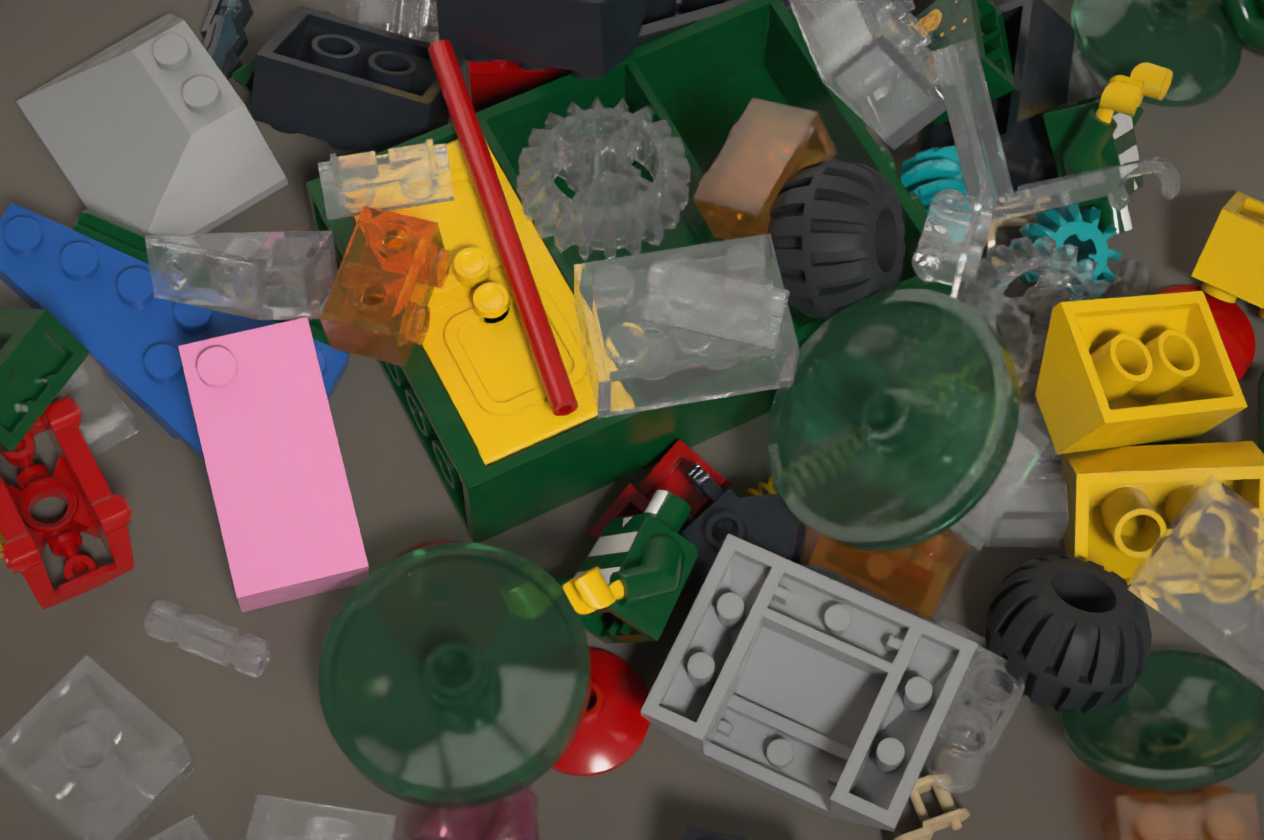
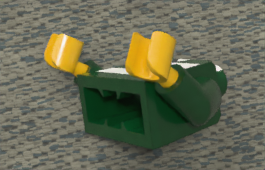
M1149 62L1140 63L1134 67L1130 77L1124 75L1112 77L1102 94L1067 102L1043 114L1066 201H1076L1079 207L1090 205V208L1095 207L1101 210L1097 228L1113 225L1118 229L1116 234L1133 229L1126 196L1131 195L1143 186V174L1134 126L1145 111L1140 107L1144 96L1161 101L1167 94L1173 77V72L1170 69Z
M657 490L644 514L614 518L606 525L576 574L553 579L551 581V588L542 591L535 575L519 578L506 585L502 589V593L511 612L524 619L533 620L546 614L551 609V606H555L554 610L605 644L658 641L698 557L696 545L678 534L691 511V507L675 494L665 490Z

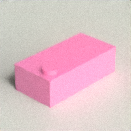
M308 317L178 346L241 612L370 582L367 557Z

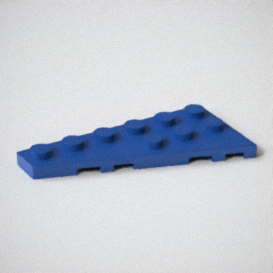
M12 202L0 220V279L31 308L46 309L90 352L89 356L105 370V375L174 439L182 440L205 461L178 346L273 325L278 322ZM313 338L329 402L349 366V354Z

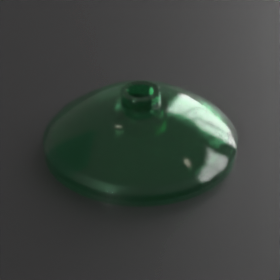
M1075 0L1073 3L1071 25L1075 29L1077 46L1092 69L1106 82L1109 83L1110 79L1115 75L1130 77L1134 67L1144 62L1170 69L1173 72L1170 87L1163 100L1159 101L1144 96L1143 102L1164 107H1188L1202 104L1219 95L1231 82L1239 68L1242 45L1238 42L1231 29L1221 0Z
M1179 650L1150 651L1145 671L1131 690L1122 698L1098 711L1082 713L1081 708L1078 710L1071 708L1063 709L1062 713L1065 739L1072 752L1080 761L1096 773L1116 783L1144 791L1174 793L1207 788L1239 774L1253 764L1264 752V690L1250 675L1235 665L1195 652Z

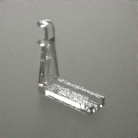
M976 39L961 41L932 51L976 226L1108 196L1111 205L1117 211L1125 208L1131 198L1125 189L1127 178L1144 174H1154L1160 179L1162 183L1161 194L1169 200L1178 195L1180 190L1178 171L1171 162L1160 157H1150L1083 173L1018 186L1019 190L1013 191Z

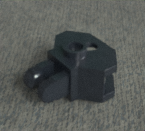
M698 463L687 472L691 479L690 483L703 497H708L713 503L696 520L689 514L681 527L683 530L681 534L684 538L696 545L698 549V557L684 584L695 599L728 533L802 566L808 528L800 520L799 512L781 493L738 497L730 488L725 492Z

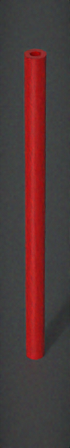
M435 41L428 47V53L550 407L555 416L568 415L578 408V403L450 41Z

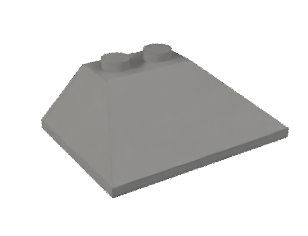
M171 13L164 15L16 100L18 107L87 210L95 211L178 248L189 244L289 184L244 102L186 21Z
M728 533L640 713L641 716L683 746L715 766L828 818L894 832L974 656L978 643Z

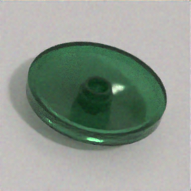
M911 288L881 292L859 300L836 313L806 340L793 357L781 378L771 406L767 429L768 460L776 488L786 505L803 523L827 539L852 549L864 551H889L917 545L937 536L956 524L987 494L1003 469L1014 443L1020 413V389L1015 364L1007 346L994 328L969 306L946 294L926 289Z
M469 542L442 543L413 550L394 558L366 577L351 592L333 618L326 634L319 662L318 687L324 718L332 736L347 760L367 781L389 795L415 805L441 809H460L486 805L521 791L545 774L561 758L576 736L587 710L592 683V661L588 640L579 614L574 610L563 588L541 567L512 551L492 545Z

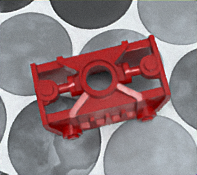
M69 395L53 399L12 452L0 451V454L10 465L20 467L22 471L16 479L20 489L4 483L0 475V531L6 541L1 544L3 551L0 554L7 569H12L14 574L22 573L43 610L84 594L134 569V559L127 524L131 523V508L125 497L121 498L118 492L112 494L78 427L82 425L80 408L75 400L71 401ZM44 431H47L59 455L52 477L45 465H35L33 462L36 456L34 436ZM56 497L65 501L68 505L67 512L62 519L55 523H40L31 516L33 507L44 498ZM79 531L100 538L113 564H107L99 568L92 558L80 555L77 549L83 544V539ZM47 543L54 556H64L67 561L63 569L65 584L58 586L56 590H53L42 561Z

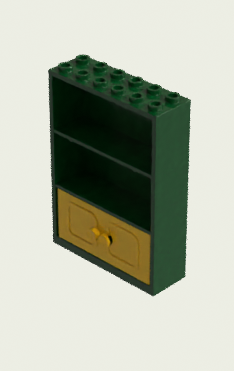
M748 0L634 47L632 54L611 69L604 77L582 79L575 77L571 73L476 113L578 403V408L568 415L555 416L550 407L453 123L306 183L318 248L474 545L658 463L678 439L691 448L781 407L779 403L786 387L796 381L799 374L808 371L816 362L827 359L834 352L841 353L848 347H859L860 349H866L874 361L881 362L943 334L949 309L952 305L957 274L960 270L958 258L952 246L945 239L939 241L929 226L926 209L919 196L913 191L907 192L897 177L895 162L889 150L883 144L876 145L867 131L865 117L860 106L853 98L846 99L836 84V75L830 60L824 53L817 54L808 41L806 28L801 16L793 8L788 10L782 0ZM831 159H842L864 164L883 174L893 185L900 200L905 226L903 268L892 297L882 307L863 317L839 321H826L822 318L810 317L789 305L779 294L770 271L771 264L768 261L767 247H769L767 231L768 223L771 219L770 211L773 200L782 183L805 166Z

